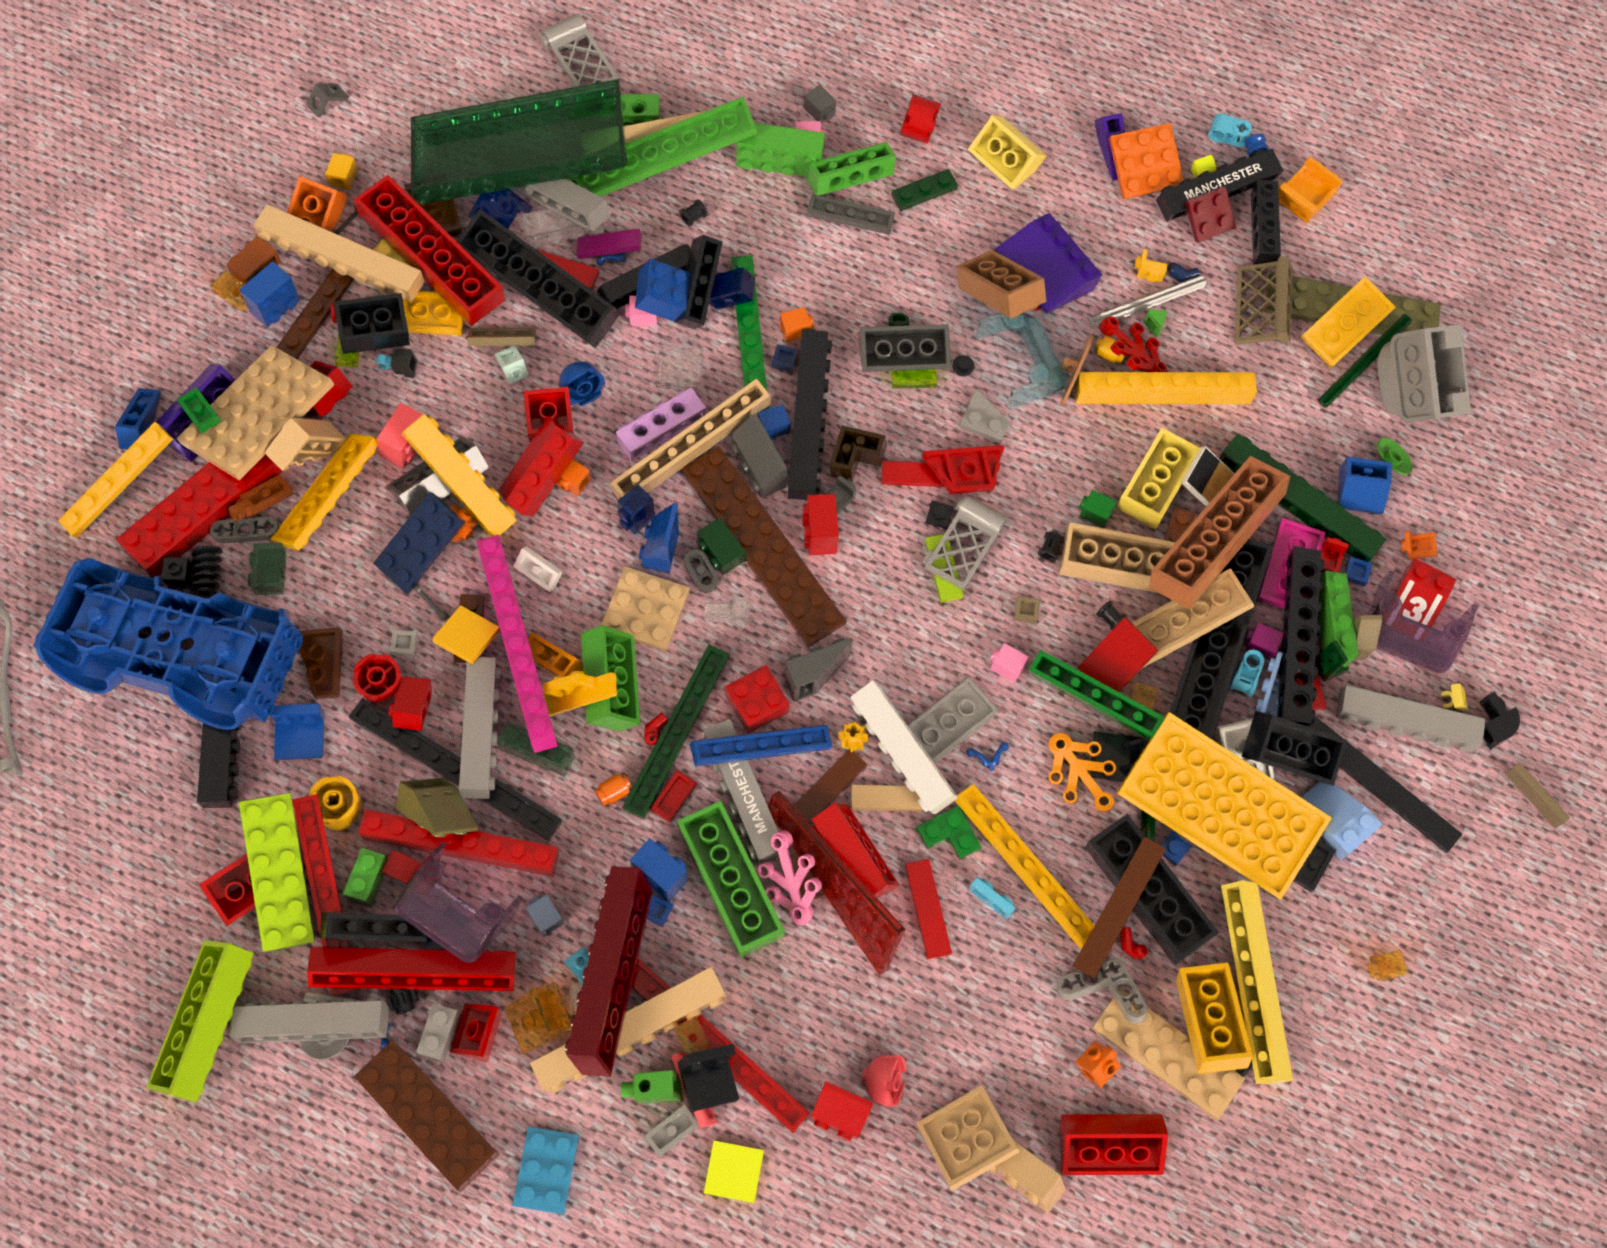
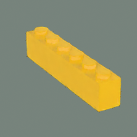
M422 415L405 429L401 435L460 503L472 514L473 518L490 537L500 536L517 521L514 518L515 512L508 505L504 506L499 501L501 497L493 487L489 489L483 482L485 481L484 476L477 469L473 471L468 465L470 460L463 452L458 453L454 449L453 445L455 443L447 434L442 435L437 429L439 424L432 416Z

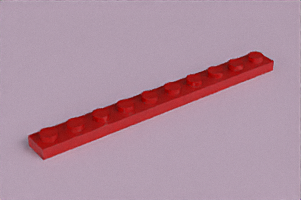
M638 958L631 987L639 995L648 1001L671 988ZM702 1015L691 1021H688L686 1018L678 1023L679 1027L677 1029L701 1051L733 1044ZM734 1045L736 1054L729 1060L734 1081L791 1133H794L810 1113Z

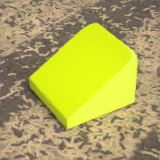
M1212 155L1195 160L1191 167L1195 178L1205 171L1211 173L1217 169Z

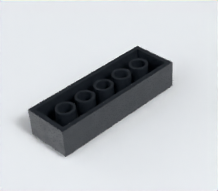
M1126 814L1089 840L1085 849L1116 888L1145 836L1130 816ZM1161 858L1147 883L1150 884V889L1145 887L1133 908V912L1176 966L1213 939L1219 931Z

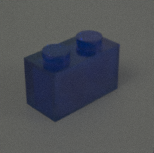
M736 268L728 272L718 273L715 275L709 304L716 310L753 301L755 277L744 268Z
M639 484L617 501L619 523L626 531L630 529L634 535L650 523L652 517L655 516L654 500Z

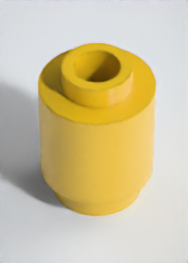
M1106 335L1103 339L1099 337L1094 347V350H1097L1096 355L1114 364L1116 362L1121 364L1125 355H1116L1110 348L1116 340Z

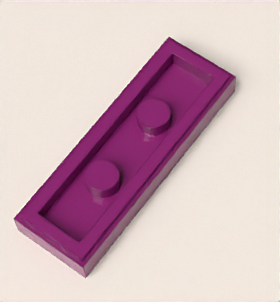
M640 229L578 237L576 255L578 259L639 251L641 250L642 233Z

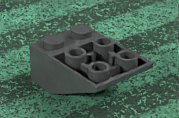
M840 638L833 641L832 645L827 647L818 646L810 650L808 654L802 656L796 654L788 658V661L785 662L784 678L794 702L816 694L850 657L852 638L846 640Z

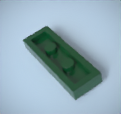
M947 169L892 190L891 195L900 211L955 191L958 189V184L950 170Z

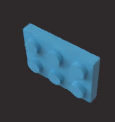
M528 1127L513 1207L565 1214L579 1135Z

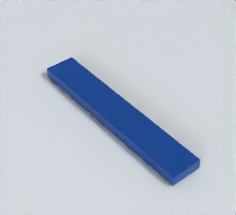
M827 725L696 740L691 741L690 748L694 766L696 767L830 750L832 742Z

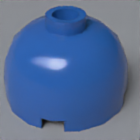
M576 361L569 364L563 369L559 378V388L569 387L571 405H573L572 403H579L580 406H584L595 401L601 395L600 389L602 384L605 386V380L601 372L593 364L585 361Z

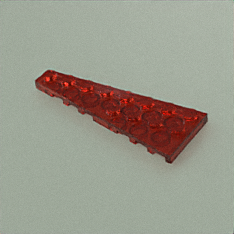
M780 791L772 794L768 808L781 831L785 830L791 834L793 838L792 847L800 857L805 854H811L814 857L815 865L809 870L815 878L821 881L826 898L879 975L886 972L905 932V928ZM804 859L805 864L809 865L807 859Z

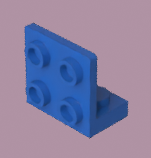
M320 704L274 706L270 716L275 722V760L323 758L325 712Z

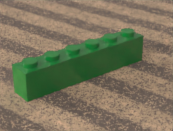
M1042 650L1039 651L1029 668L1033 677L1146 739L1154 737L1165 719L1164 716Z

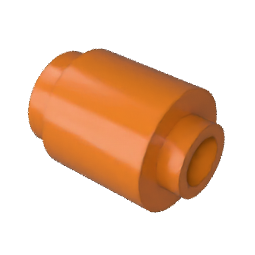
M617 773L600 783L594 792L601 804L606 806L607 804L612 805L630 794L629 788L632 786L625 775L620 776Z

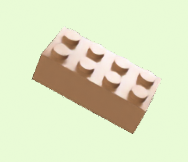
M993 250L957 265L960 289L1009 318L1018 317L1021 313L1035 309L1038 305L1046 302L1043 277Z

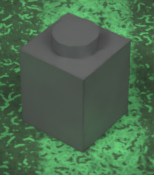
M818 85L804 95L803 108L816 121H821L822 123L825 120H830L835 115L836 100L821 85Z

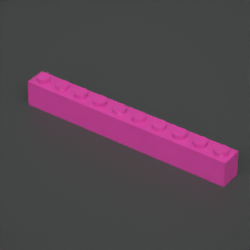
M495 535L476 540L533 751L537 753L558 747L500 537Z

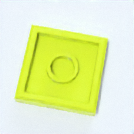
M713 1141L704 1194L754 1203L764 1150Z

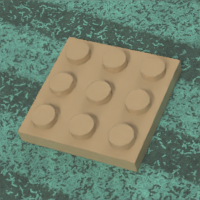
M625 566L601 625L634 635L635 642L667 652L688 598L690 587Z
M983 1085L916 1123L952 1191L1020 1152Z

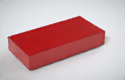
M677 770L651 806L650 811L671 823L696 787L697 782Z

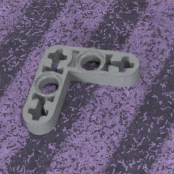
M1110 958L1103 962L1096 975L1098 978L1096 983H1087L1084 980L1087 975L1079 970L1060 977L1057 982L1059 997L1067 1001L1109 987L1128 1022L1139 1024L1146 1019L1147 1005L1124 963L1119 959ZM1113 968L1115 971L1118 970V973L1114 974L1113 971L1109 972V969ZM1064 985L1072 987V990L1069 991L1067 988H1064ZM1126 986L1132 992L1128 995H1122L1118 992V988ZM1133 1001V1006L1136 1010H1140V1014H1136L1135 1011L1131 1012L1130 1002Z

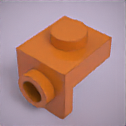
M1405 531V539H1401L1403 553L1407 552L1410 560L1438 556L1435 532L1411 535L1410 531Z

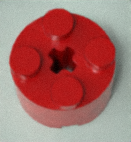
M913 94L900 135L928 144L935 127V119L941 103Z

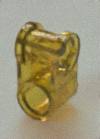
M224 271L210 287L219 297L229 302L240 311L248 310L239 290L245 284L240 282L229 271Z

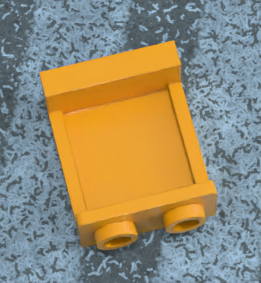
M1308 157L1303 167L1287 183L1284 182L1279 187V203L1308 223L1337 193L1343 181L1335 173L1325 168L1319 161Z

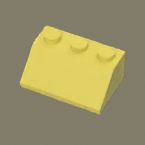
M997 115L990 117L968 148L976 158L1012 190L1031 176L1047 156L1003 116Z

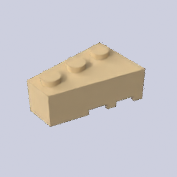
M290 418L284 422L282 430L264 453L282 471H285L292 464L301 466L308 459L314 462L333 456L346 438L327 420Z
M1015 1142L1020 1152L989 1169V1171L993 1174L996 1172L1000 1174L1008 1186L1014 1190L1018 1189L1029 1202L1037 1205L1048 1214L1066 1190L1062 1177Z

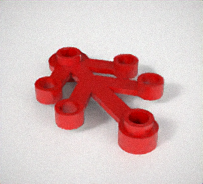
M1105 317L1099 324V329L1104 335L1112 336L1115 334L1120 339L1116 340L1110 348L1116 355L1130 356L1127 360V365L1130 369L1146 372H1168L1167 366L1159 359L1157 349L1160 343L1156 338L1150 337L1145 342V347L1149 351V355L1146 354L1141 338L1144 328L1140 323L1134 322L1129 328L1133 341L1118 327L1119 322L1115 317Z

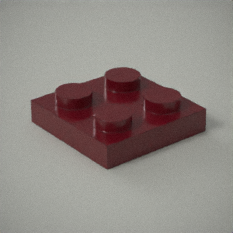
M1219 187L1185 201L1195 242H1202L1236 228L1226 187Z

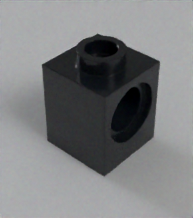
M164 557L161 579L168 589L189 590V585L191 584L189 578L192 575L190 573L192 567L188 558Z

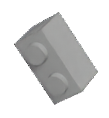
M433 1003L416 1054L422 1058L445 1064L461 1014L455 1009Z

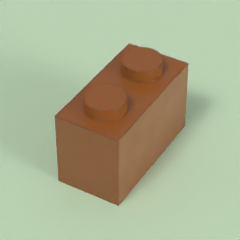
M256 236L245 245L243 250L233 256L226 266L231 276L242 285H245L272 261L278 265L281 260L273 247Z

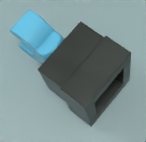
M394 349L392 357L377 355L376 364H380L379 369H393L395 374L414 378L418 360L411 349Z

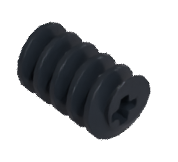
M200 546L192 550L193 558L191 559L192 567L190 569L192 575L189 578L191 583L189 591L192 594L210 598L218 593V591L213 589L220 587V583L215 582L221 579L220 574L215 573L221 570V566L217 564L222 562V558L217 556L223 553L220 547Z

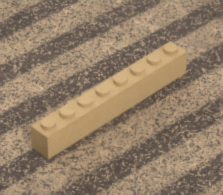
M268 204L253 224L258 237L265 242H273L281 249L296 252L304 259H312L322 267L328 266L341 275H349L359 283L372 285L380 292L385 291L390 294L402 293V299L411 303L424 284L421 270Z
M755 379L610 482L613 493L625 508L629 507L738 429L751 415L758 414V412L769 407L770 394Z
M710 967L627 1011L623 1021L616 1056L624 1057L634 1051L633 1047L641 1042L642 1045H646L656 1039V1034L662 1031L669 1033L678 1028L680 1021L686 1018L688 1021H691L702 1015L701 1010L707 1007L714 1009L723 1004V999L727 997V994L715 970ZM565 1045L530 1063L542 1091H550L551 1094L564 1089V1083L572 1079L576 1082L588 1076L582 1075L567 1057Z

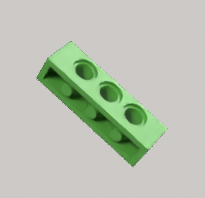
M575 94L574 117L576 128L610 129L659 120V94Z
M884 142L809 163L808 183L815 195L819 196L894 175L896 155L889 144Z

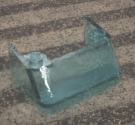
M1023 312L1015 318H1009L1002 313H998L979 320L976 332L977 340L1007 330H1019L1035 365L1029 370L1028 374L1031 384L1011 390L1007 404L1008 409L1044 399L1065 390L1067 378L1064 371L1060 369L1059 360L1038 318Z

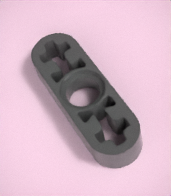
M272 517L244 518L236 522L233 519L219 520L211 525L210 534L217 543L270 540L277 532L279 525ZM268 524H271L272 528L266 533L264 529L267 528ZM248 525L251 527L249 534H239L242 526ZM224 528L225 532H223L222 536H219L217 532Z

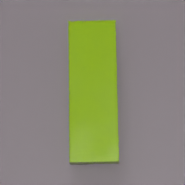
M944 534L925 538L927 552L929 550L934 552ZM950 541L945 542L946 552L952 551ZM949 556L951 567L956 566L954 557ZM944 558L936 559L932 566L938 569L947 568ZM957 570L953 571L954 577L959 580ZM933 574L940 603L963 599L962 589Z

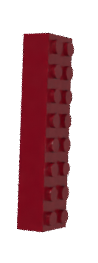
M611 866L610 874L605 879L606 891L604 898L600 900V915L594 925L595 936L593 944H590L588 950V965L583 970V986L577 995L578 1006L576 1014L571 1019L572 1031L570 1039L565 1044L567 1057L582 1075L611 1077L653 894V889L641 869L636 867Z

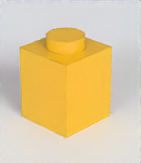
M333 153L325 173L329 186L350 190L358 170L354 157L348 154Z

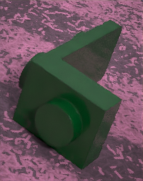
M1337 641L1331 642L1315 658V666L1318 667V674L1324 682L1349 670L1348 666L1342 667L1348 661V658Z

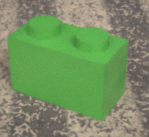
M361 848L343 895L349 901L372 907L384 877L381 871L388 860L387 857L383 854Z

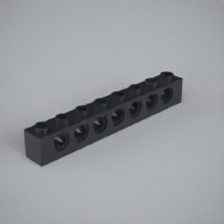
M1294 546L1288 554L1283 620L1284 635L1282 637L1281 650L1283 654L1280 665L1277 717L1309 727L1315 720V710H1312V704L1317 694V689L1314 688V680H1316L1318 674L1315 658L1319 654V644H1316V637H1318L1321 627L1317 620L1322 608L1319 594H1321L1323 588L1320 573H1322L1324 568V559H1321V550ZM1302 571L1308 573L1309 577L1304 576ZM1300 592L1305 593L1308 598H1304ZM1299 613L1304 614L1307 620L1302 619ZM1298 635H1302L1306 641L1300 640ZM1296 656L1301 657L1304 663L1299 662ZM1295 678H1299L1303 685L1298 684ZM1293 700H1298L1302 707L1296 706Z

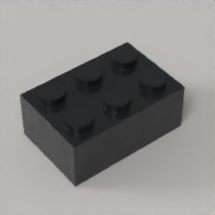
M402 293L334 302L342 354L410 345Z

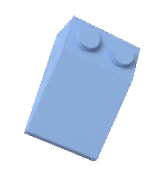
M1318 782L1301 797L1332 817L1320 839L1324 844L1336 850L1335 855L1340 861L1383 825L1366 806L1335 784L1332 786Z

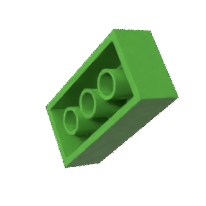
M754 123L758 134L736 142V167L746 170L757 169L767 173L778 172L788 176L800 175L808 178L809 163L823 159L825 133Z
M604 625L582 632L583 672H585V675L592 677L610 672L615 673L617 695L615 697L585 705L586 723L618 732L640 725L634 635Z

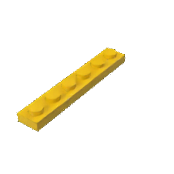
M154 422L58 520L59 523L71 536L77 538L154 460L173 438L160 424Z

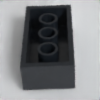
M1255 711L1241 757L1334 786L1348 740L1271 714Z

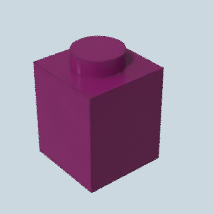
M1257 623L1254 629L1249 628L1244 641L1248 643L1245 650H1257L1261 652L1265 659L1271 660V657L1273 658L1277 653L1284 633Z

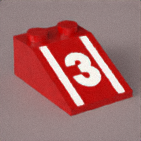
M1414 558L1406 567L1382 616V625L1422 644L1447 601L1457 579Z

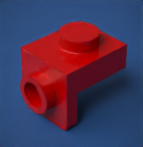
M1327 537L1321 548V559H1324L1323 573L1325 571L1339 572L1344 553L1348 549L1349 544L1344 543L1338 538Z

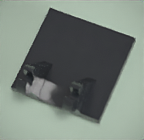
M1094 731L1092 742H1098L1101 745V754L1097 757L1091 756V761L1102 763L1108 760L1112 761L1116 765V772L1111 776H1107L1102 772L1090 771V776L1097 779L1123 782L1139 758V752L1146 747L1150 739L1143 741L1141 737ZM1093 745L1092 753H1097L1099 748ZM1107 764L1104 767L1106 772H1112L1114 769L1111 764Z

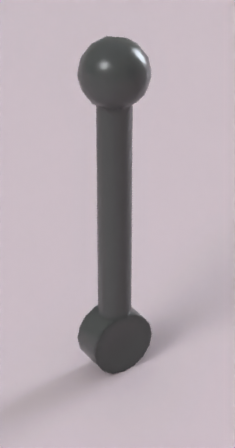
M415 585L413 587L414 591L439 614L441 620H447L448 613L442 611L418 585Z

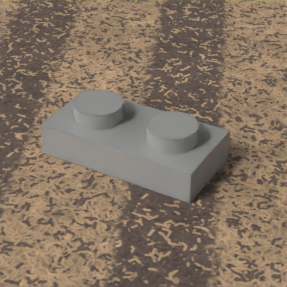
M684 1104L648 1132L644 1138L660 1158L697 1129L699 1123Z

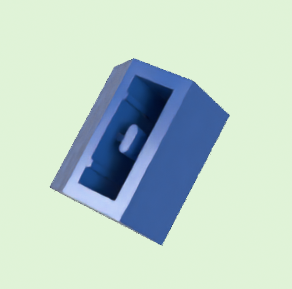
M1347 456L1339 467L1338 503L1347 510L1383 514L1391 486L1392 462Z

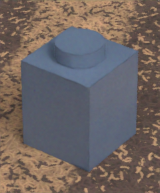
M539 895L529 902V906L526 907L528 914L543 937L564 924L562 917L548 895L543 897Z

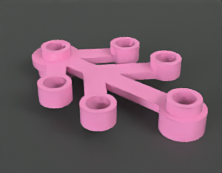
M782 830L772 836L771 846L779 853L784 875L774 869L770 862L759 865L757 871L760 877H769L790 892L791 899L782 894L777 886H770L765 889L770 902L777 901L789 910L790 918L794 923L805 925L812 918L813 909L811 903L816 893L821 890L822 884L818 878L807 880L805 882L806 892L803 898L801 897L800 888L809 869L815 865V859L811 854L801 856L798 859L799 868L795 874L788 851L793 845V838L788 831ZM804 859H807L809 865L805 864ZM764 867L767 868L768 874L764 871ZM811 882L815 885V889L811 887ZM771 890L774 892L775 897L771 895Z

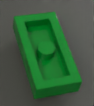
M197 387L177 399L179 405L201 434L221 422Z

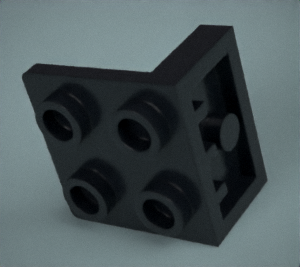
M734 1044L686 1054L678 1062L691 1112L739 1100L729 1060L736 1054Z

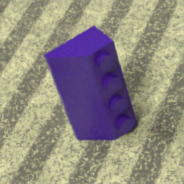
M210 364L181 396L197 387L209 405H211L235 379L221 365ZM176 400L156 422L173 438L168 446L192 462L198 454L180 444L177 437L193 422Z

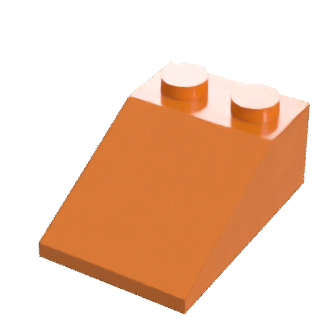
M299 176L287 213L331 232L342 214L348 194Z

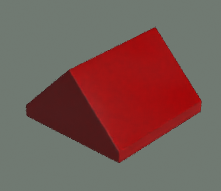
M464 1003L450 1053L488 1062L502 1016L501 1010L491 1005Z

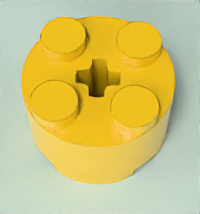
M342 776L325 777L312 786L309 795L318 794L325 828L342 831L358 820L363 809L362 798L348 779ZM334 801L339 802L337 805H332Z

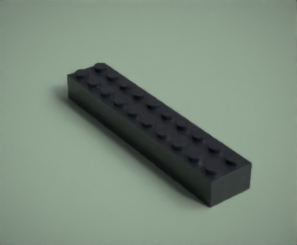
M1251 539L1246 541L1220 574L1231 568L1253 602L1254 607L1193 640L1170 713L1212 740L1214 739L1273 549V545Z

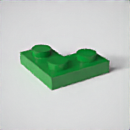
M959 806L916 826V830L927 849L948 839L959 860L982 848Z

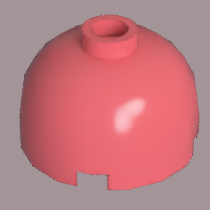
M880 1055L870 1062L868 1068H864L862 1083H865L866 1092L875 1103L889 1107L898 1105L905 1081L901 1083V1072L906 1073V1063L903 1056Z

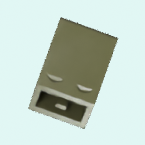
M434 778L400 781L396 810L404 814L406 818L416 822L419 827L428 830L432 836L445 837L446 834L452 833L465 835L470 831H478V826L457 788L447 780Z

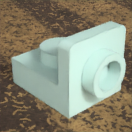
M515 345L495 353L496 360L503 370L508 384L529 376L524 360Z

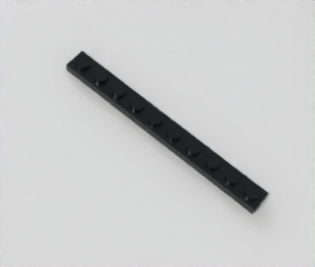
M364 698L359 701L348 716L351 721L459 786L461 757L416 730L393 727L392 717H389V713ZM495 779V790H490V799H480L547 841L552 838L562 823L561 818Z

